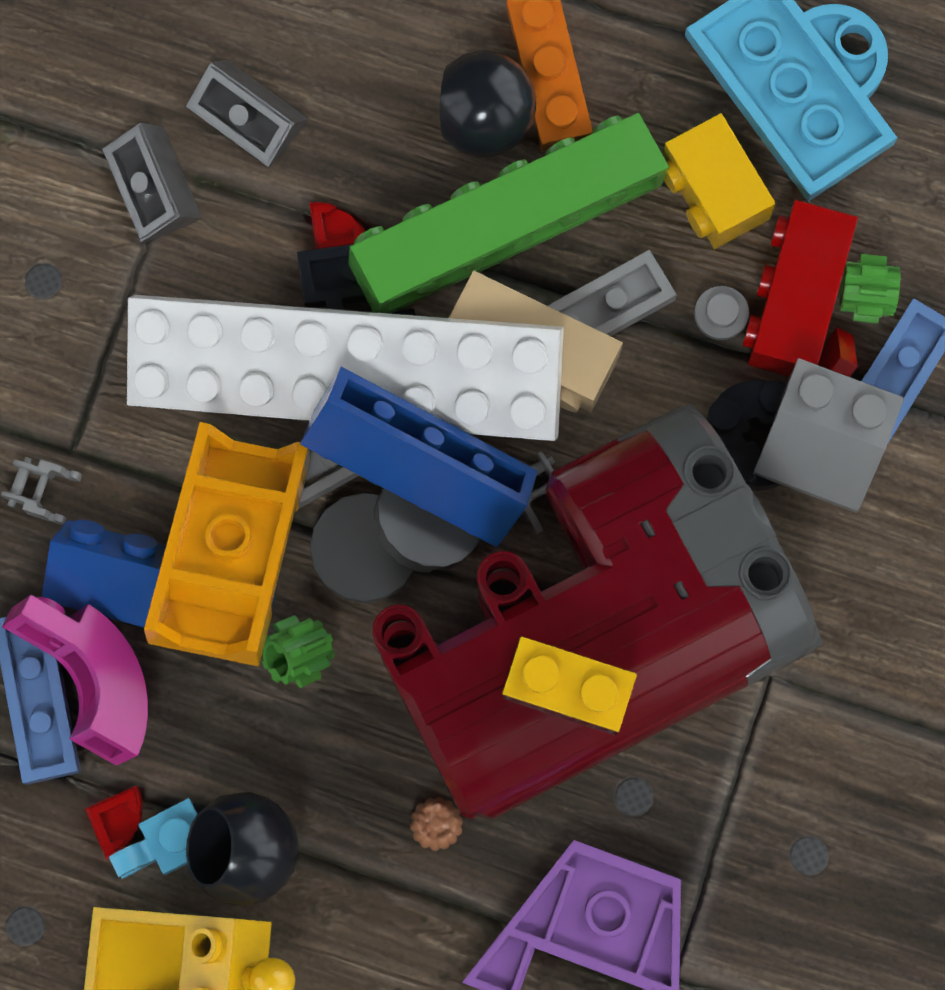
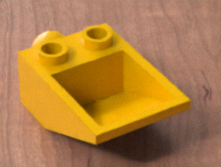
M93 907L84 990H294L295 975L291 966L284 960L274 957L268 958L272 922Z

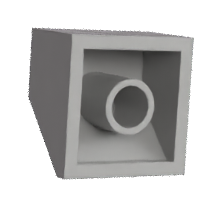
M798 358L789 376L753 474L857 513L886 450L904 397Z

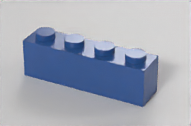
M342 366L314 409L300 445L318 453L321 457L339 464L371 483L383 487L419 508L465 530L470 535L476 536L495 547H498L528 506L538 471Z
M67 520L50 540L42 597L51 599L61 606L80 610L89 604L107 618L145 627L166 545L158 544L153 537L144 534L123 535L104 530L101 524L94 521ZM277 581V585H276V589H275V593H274V597H273V601H272V605H271L272 611H273V606H274V601H275V596H276L278 581Z

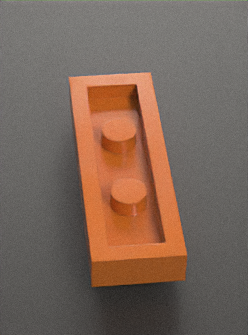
M506 0V9L519 62L535 87L536 112L534 124L541 151L548 150L551 146L566 138L572 137L576 142L593 134L561 0Z

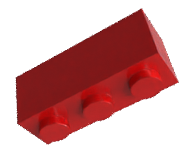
M798 200L794 201L789 217L778 216L770 246L780 248L775 267L765 264L756 296L766 298L761 317L750 316L742 346L752 349L748 361L749 366L789 377L798 358L816 365L819 364L856 228L857 216Z

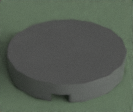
M384 488L381 489L374 506V521L376 519V525L379 530L377 535L382 547L398 563L417 572L431 573L433 570H448L457 567L477 547L480 539Z
M361 493L343 497L324 511L313 529L310 551L314 569L327 589L346 601L369 604L386 599L405 588L415 573V570L398 563L381 545L377 535L379 530L376 525V519L374 521V506L379 495Z

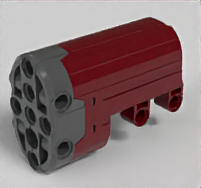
M692 404L679 406L551 472L546 487L547 500L583 571L541 592L521 557L512 552L499 551L486 557L478 568V603L485 620L484 622L437 646L420 615L408 606L393 605L386 607L377 615L373 622L372 635L382 662L462 816L470 819L477 816L495 819L809 655L815 649L822 646L819 629L816 626L808 599L790 561L776 539V534L762 505L753 494L749 485L744 481L733 458L716 431ZM500 568H506L515 572V574L510 571H497L494 573L492 572ZM498 586H509L515 590L507 595H498L492 592ZM396 621H406V622H398V623L392 624L393 622H396ZM411 636L414 638L408 647L402 649L390 647L392 642L398 637ZM521 636L636 673L637 677L619 733L612 735L502 699Z

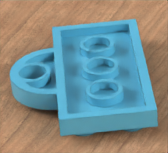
M729 0L686 28V39L807 202L895 144L898 137L869 100L880 85L886 71L888 62L887 43L878 25L862 11L847 5L826 4L811 8L803 13L794 0ZM848 33H858L867 40L869 50L860 55L850 54L844 50L840 39Z

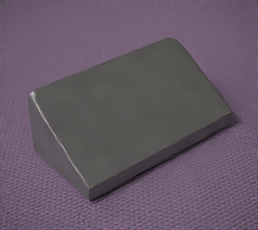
M227 60L210 62L186 105L187 108L268 167L275 163L307 121L304 115Z
M139 123L102 149L141 242L147 243L188 226L201 218L200 211L163 127Z

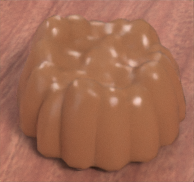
M430 797L424 803L416 805V810L411 813L412 822L410 823V830L414 832L413 838L420 843L422 848H430L432 851L448 849L450 845L457 842V837L462 834L463 818L460 816L459 809L454 807L453 802L450 800H444L442 797L435 799Z

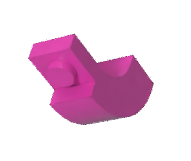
M29 595L13 606L2 627L57 659L67 669L75 683L79 699V713L76 725L69 739L116 766L138 756L147 728L148 697L142 669L134 651L123 634L107 617L89 604L69 617L65 615V610L61 605L45 597Z

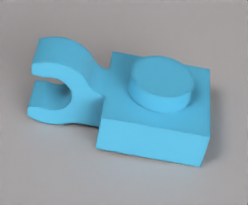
M189 798L139 823L138 825L145 840L130 845L109 856L118 877L124 879L156 861L165 876L188 864L186 858L187 837L190 826L197 815Z

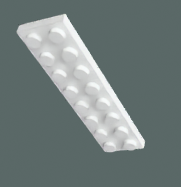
M134 295L128 297L127 405L310 421L314 409L342 366L468 434L555 441L558 438L564 327Z

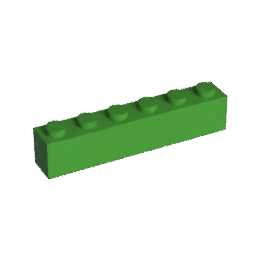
M639 112L623 120L620 116L608 118L593 129V134L576 142L572 137L563 139L551 146L546 151V156L529 164L525 159L513 162L499 172L498 178L483 185H480L477 181L468 183L457 189L451 195V200L434 208L431 204L421 205L408 212L403 217V222L384 230L382 226H378L360 234L354 240V245L350 246L348 264L373 312L387 314L396 312L470 277L473 270L479 273L661 187L669 165Z

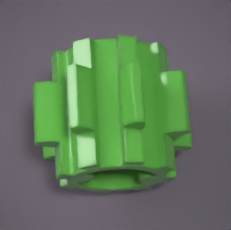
M861 254L860 260L857 262L846 261L840 284L839 305L840 311L853 312L852 321L878 323L879 317L882 318V315L894 316L899 299L901 273L899 266L886 265L887 256Z
M293 615L273 624L275 632L266 637L263 649L264 661H262L264 669H267L272 675L271 679L276 683L282 681L284 685L296 681L299 688L321 679L320 671L330 666L331 663L329 661L334 659L335 655L331 644L333 639L331 634H327L323 628V623L319 620L313 622L310 618L299 622L296 615Z

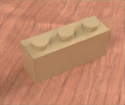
M474 270L449 318L564 327L560 407L577 413L579 408L590 413L592 412L620 357L623 342Z

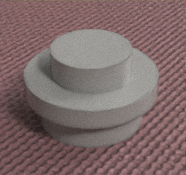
M716 286L710 288L699 297L694 311L695 322L700 331L709 338L715 340L732 339L739 335L747 324L749 318L747 301L741 293L731 287Z

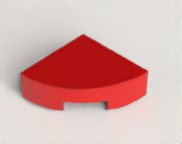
M324 202L309 203L316 249L352 245L354 240L365 232L364 227L354 217L335 205Z
M836 328L820 356L818 366L850 377L858 367L853 335Z
M139 786L129 788L85 808L107 861H110L109 856L130 846L140 829L138 824L142 822L144 809Z

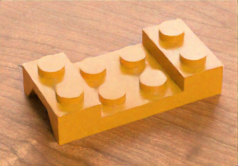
M199 422L144 627L148 644L259 667L272 617L271 605L294 513L299 508L310 464L309 449L300 445L301 442L274 449L234 441L213 425Z

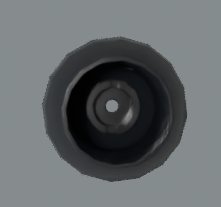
M482 50L465 53L446 66L443 73L440 95V126L445 141L460 153L482 158L501 155L523 140L533 126L536 112V95L533 83L520 64L506 54Z
M252 792L219 796L196 815L190 826L186 843V858L189 871L202 890L216 901L230 905H251L264 902L286 885L294 873L298 859V838L295 826L285 811L277 803L265 796Z

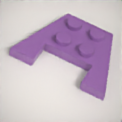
M573 840L462 983L480 990H520L536 948L642 988L641 990H679L681 879Z

